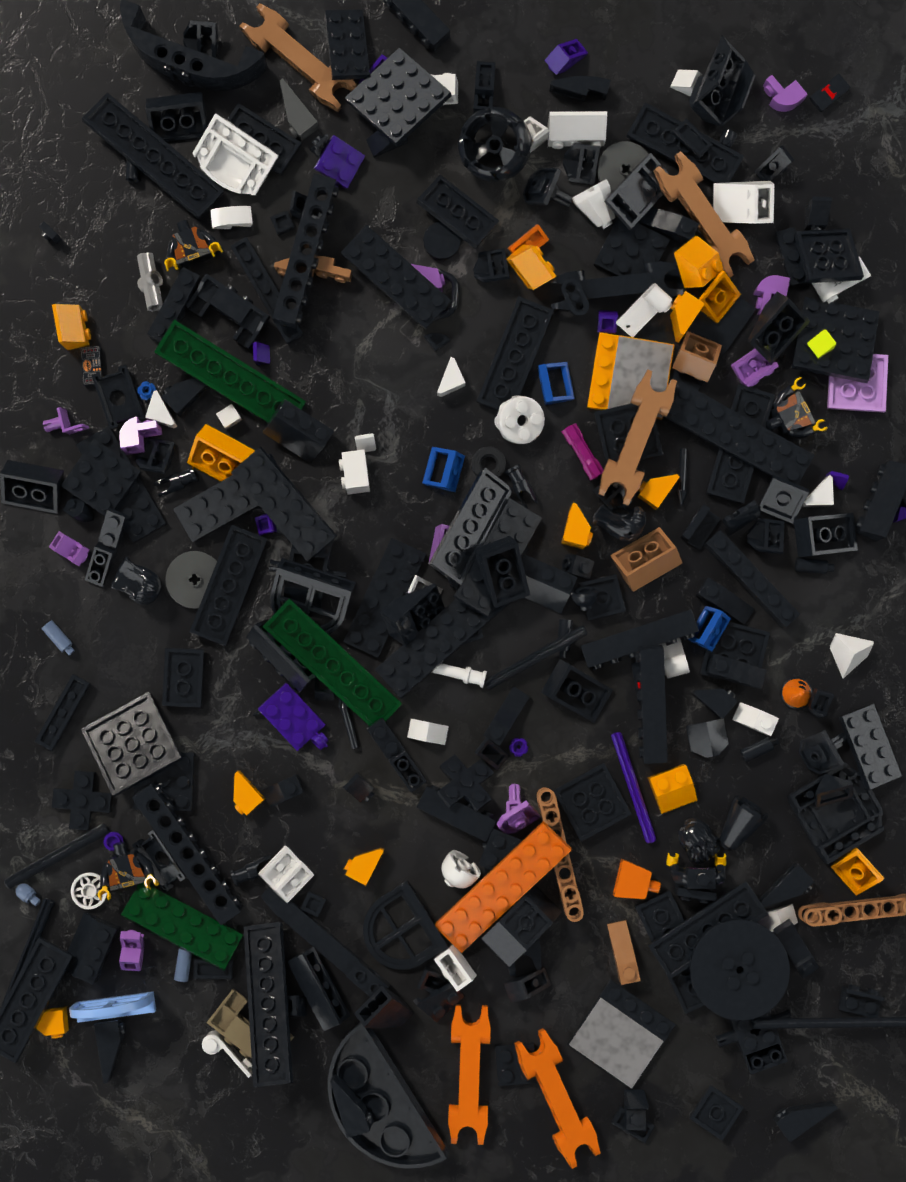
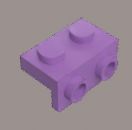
M753 349L731 365L740 383L747 387L756 385L761 378L772 374L775 371L774 369L779 366L775 361L771 365L756 349Z

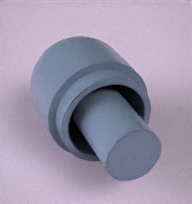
M23 883L17 886L16 895L23 902H31L34 906L40 903L41 900L35 896V890L28 884Z

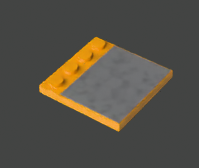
M599 332L587 408L605 410L630 404L634 391L647 369L653 371L650 379L651 388L656 392L665 391L669 382L674 344ZM658 414L656 419L662 420L663 416Z

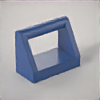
M567 362L538 365V374L545 406L575 399ZM561 368L567 396L553 397L548 371Z
M432 447L422 484L456 492L465 455L454 450ZM438 453L448 456L441 483L431 481Z
M705 606L696 622L699 631L695 632L696 637L689 638L688 640L712 652L731 618L723 611ZM709 614H713L700 639L696 638Z

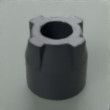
M724 129L719 142L730 148L735 142L737 134L732 130Z

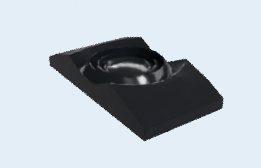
M651 153L630 172L604 201L629 230L636 225L663 195L653 171L659 166L663 169L664 167Z

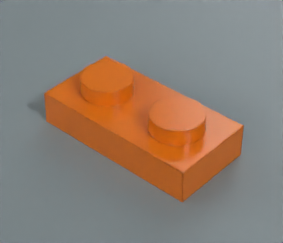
M536 224L509 246L508 250L512 254L523 244L534 245L540 248L549 238L539 224Z

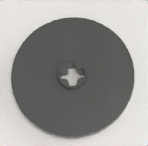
M622 141L612 144L602 153L598 161L597 174L599 181L607 179L612 192L649 154L644 148L633 142ZM622 166L629 168L628 173H622Z
M189 551L177 556L171 562L166 572V587L170 596L184 607L199 608L217 561L212 556L200 551ZM193 574L200 578L197 585L189 582V578H192Z

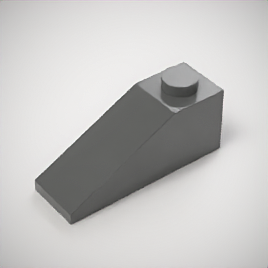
M282 78L280 85L290 126L288 130L294 138L298 137L302 142L319 128L318 122Z

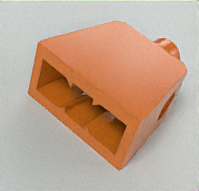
M621 859L612 895L621 898L646 899L648 891L659 893L661 882L650 880L651 871Z

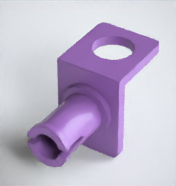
M62 407L57 408V418L43 421V425H47L44 427L47 433L60 428L63 433L67 434L89 429V426L85 424L71 427L67 410Z

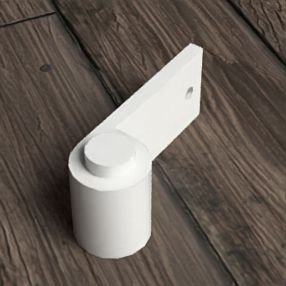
M860 256L858 258L864 275L862 280L812 283L823 303L827 301L830 304L838 299L837 295L871 276Z
M654 283L616 321V324L633 338L657 312H667L672 307V298Z
M677 638V643L666 646V643L659 644L664 648V670L667 679L690 673L680 638Z
M216 1030L209 1032L202 1041L204 1052L212 1055L223 1048L249 1078L252 1075V1063L247 1058L244 1059L233 1046L225 1042V1037Z

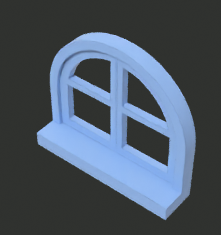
M154 991L79 1001L69 1008L70 1017L77 1018V1023L153 1013L156 1012Z

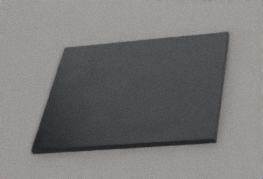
M679 269L668 271L664 278L668 288L683 289V294L687 291L697 299L701 297L714 281L713 278L704 287L684 288ZM677 296L671 297V298H672V301H671L672 304H673V302H674V300L676 299ZM739 297L718 323L700 311L687 331L722 345L717 360L718 363L753 315L756 308ZM670 308L667 312H657L633 338L674 344L668 384L673 379L677 381L676 387L681 381L698 391L705 381L697 380L691 375L680 373L672 368L685 337L684 334L679 343L675 341L670 318L673 310ZM624 331L623 334L621 335V336L631 337V336L628 335L625 331Z

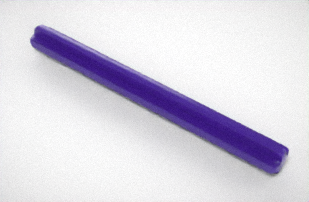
M613 733L611 737L646 843H653L656 841V837L622 733Z

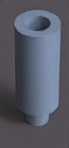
M53 620L43 626L42 630L61 652L65 651L69 656L75 652L71 647L73 643Z
M179 948L174 980L188 982L192 953L182 948Z

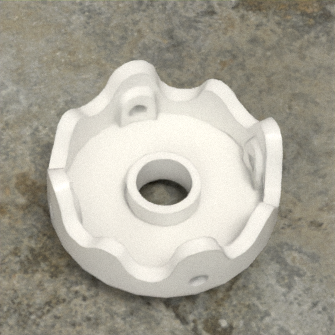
M516 395L500 405L494 422L504 439L516 444H526L532 442L540 435L544 427L545 417L537 401L526 396ZM520 415H524L526 418L522 426L517 422Z

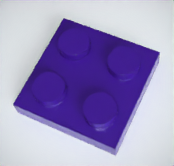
M333 135L314 169L326 177L336 179L338 185L347 189L365 155Z

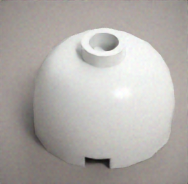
M456 850L449 852L442 863L441 870L445 878L444 881L450 887L467 888L477 881L481 873L474 862L470 864L465 860L469 858L468 856Z

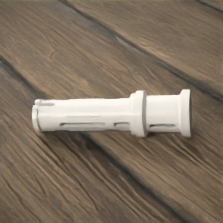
M441 663L431 673L461 679L464 684L473 683L483 688L487 671L479 672L472 670L471 667L463 669Z

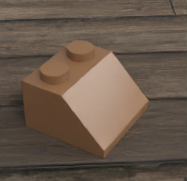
M687 331L672 368L680 373L691 375L697 380L708 382L717 364L722 345Z

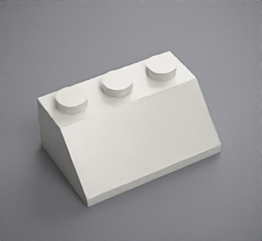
M607 111L550 112L548 119V147L561 149L563 146H572L574 143L600 146L601 148V146L605 145Z

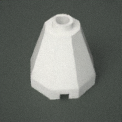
M607 179L572 197L575 206L597 227L602 226L604 229L613 224L612 220L615 218V214L604 202L611 194Z

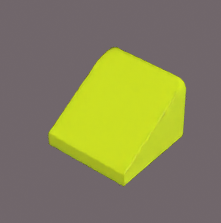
M825 329L811 339L807 345L819 359L833 350L836 342Z

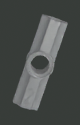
M140 253L137 255L141 278L138 279L137 284L144 293L147 311H159L163 305L159 287L163 284V279L160 273L156 271L153 253Z

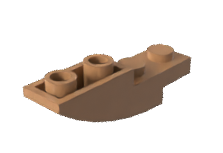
M317 256L319 258L316 270L313 269L311 276L316 273V276L320 278H327L328 276L335 278L334 280L337 282H351V270L335 266V258ZM289 258L275 262L274 268L279 275L285 276ZM300 266L297 272L304 273L307 268Z

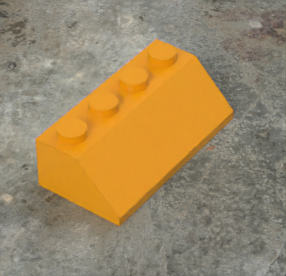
M205 424L195 436L187 463L213 478L223 481L232 476L231 472L255 450Z

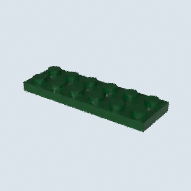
M144 883L138 884L121 913L122 917L208 963L225 970L243 934L224 924L220 925L215 919L152 886L149 889Z

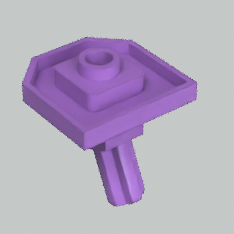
M511 784L509 786V801L506 802V813L497 822L499 829L506 834L516 833L541 818L539 812L527 800L523 803L521 802L519 784Z

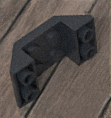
M534 885L481 940L510 967L552 925L562 911Z

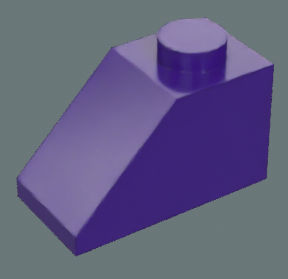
M577 39L558 44L544 61L548 64L549 69L557 75L566 72L584 58L588 52Z

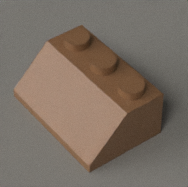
M660 527L610 555L624 581L633 592L682 564L676 546Z

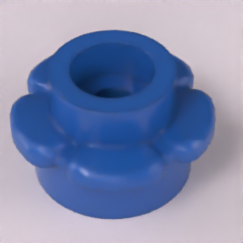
M148 381L142 382L141 386L137 389L140 398L143 400L151 399L153 392L156 391L155 385L153 383L150 384Z

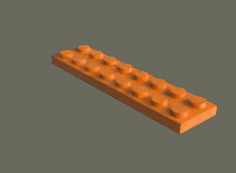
M543 821L434 925L462 953L571 851V847Z

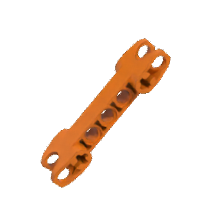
M456 1004L451 1023V1043H461L459 1105L449 1104L448 1125L451 1144H457L459 1131L463 1127L468 1126L476 1131L478 1145H484V1137L488 1126V1106L478 1105L480 1044H490L491 1027L488 1017V1005H482L480 1018L476 1022L469 1023L462 1017L461 1005Z
M542 1028L538 1030L540 1046L537 1051L529 1053L520 1041L514 1044L518 1062L525 1077L528 1080L536 1077L560 1130L552 1135L555 1145L573 1169L577 1167L575 1151L580 1145L587 1144L595 1156L601 1154L597 1134L588 1117L579 1120L555 1065L563 1062L558 1047L551 1040L546 1030Z

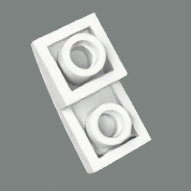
M251 206L222 207L210 211L212 229H231L232 226L251 227L253 224Z

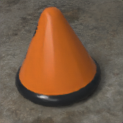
M799 677L786 680L780 690L783 703L792 709L806 707L813 693L810 684Z

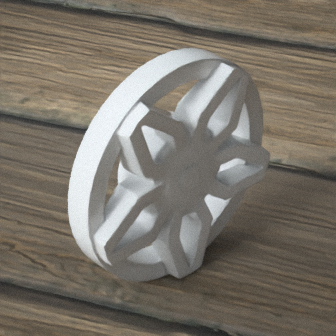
M87 872L79 875L74 880L71 886V896L76 905L83 909H94L105 901L107 893L102 895V901L92 905L93 898L100 900L96 896L99 892L100 882L98 886L94 884L97 880H100L99 874ZM87 876H94L96 878L90 883V879ZM83 877L87 880V884H84ZM80 880L82 887L75 889L77 882ZM81 890V894H75V892ZM76 897H84L83 904ZM86 899H90V902H89V905H88V906H87V900H86Z

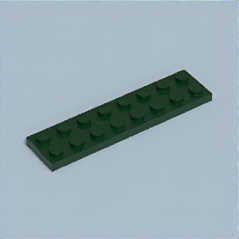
M173 320L154 351L156 355L267 423L282 400H287L300 409L306 403L302 398L176 320Z
M290 598L263 625L266 631L369 726L381 717L386 722L402 705L401 701Z

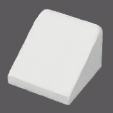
M233 404L216 413L226 430L242 421Z
M374 434L355 436L357 450H365V452L376 450Z

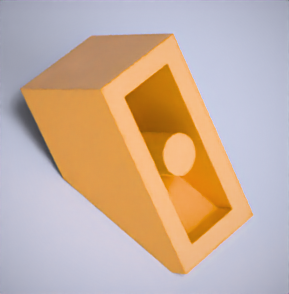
M676 474L653 478L647 483L643 481L637 490L640 492L637 497L656 510L680 476Z
M239 770L234 776L233 801L236 804L234 807L241 815L245 813L247 816L266 798Z
M378 848L356 855L353 860L349 858L344 868L347 870L345 875L366 886L384 849Z
M67 1007L46 1009L36 1029L44 1036L51 1035V1038L63 1037V1034L69 1031Z

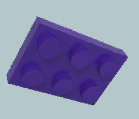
M287 682L258 707V710L297 751L315 735V732L318 733L325 726V723Z

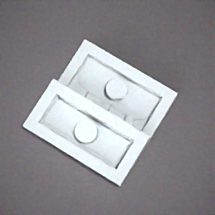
M284 846L258 873L286 903L314 876L310 869L287 846Z

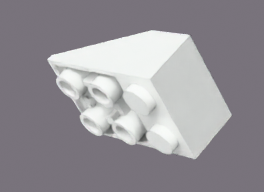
M771 181L713 183V209L722 222L773 223L774 183Z

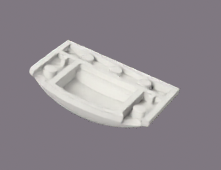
M216 113L193 151L194 157L197 156L201 169L213 181L230 191L251 195L257 194L279 157L267 146H264Z

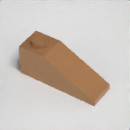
M626 920L607 924L619 982L621 985L641 981Z

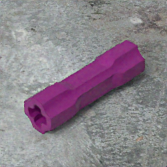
M572 424L561 431L567 443L572 446L581 461L583 470L591 481L602 475L603 468L585 443L583 434L577 424Z

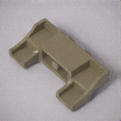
M233 988L207 1021V1024L223 1035L225 1042L229 1045L238 1047L240 1049L239 1052L244 1057L252 1058L249 1020L239 1013L248 1002V999ZM290 1033V1042H291L292 1039L294 1038V1036Z

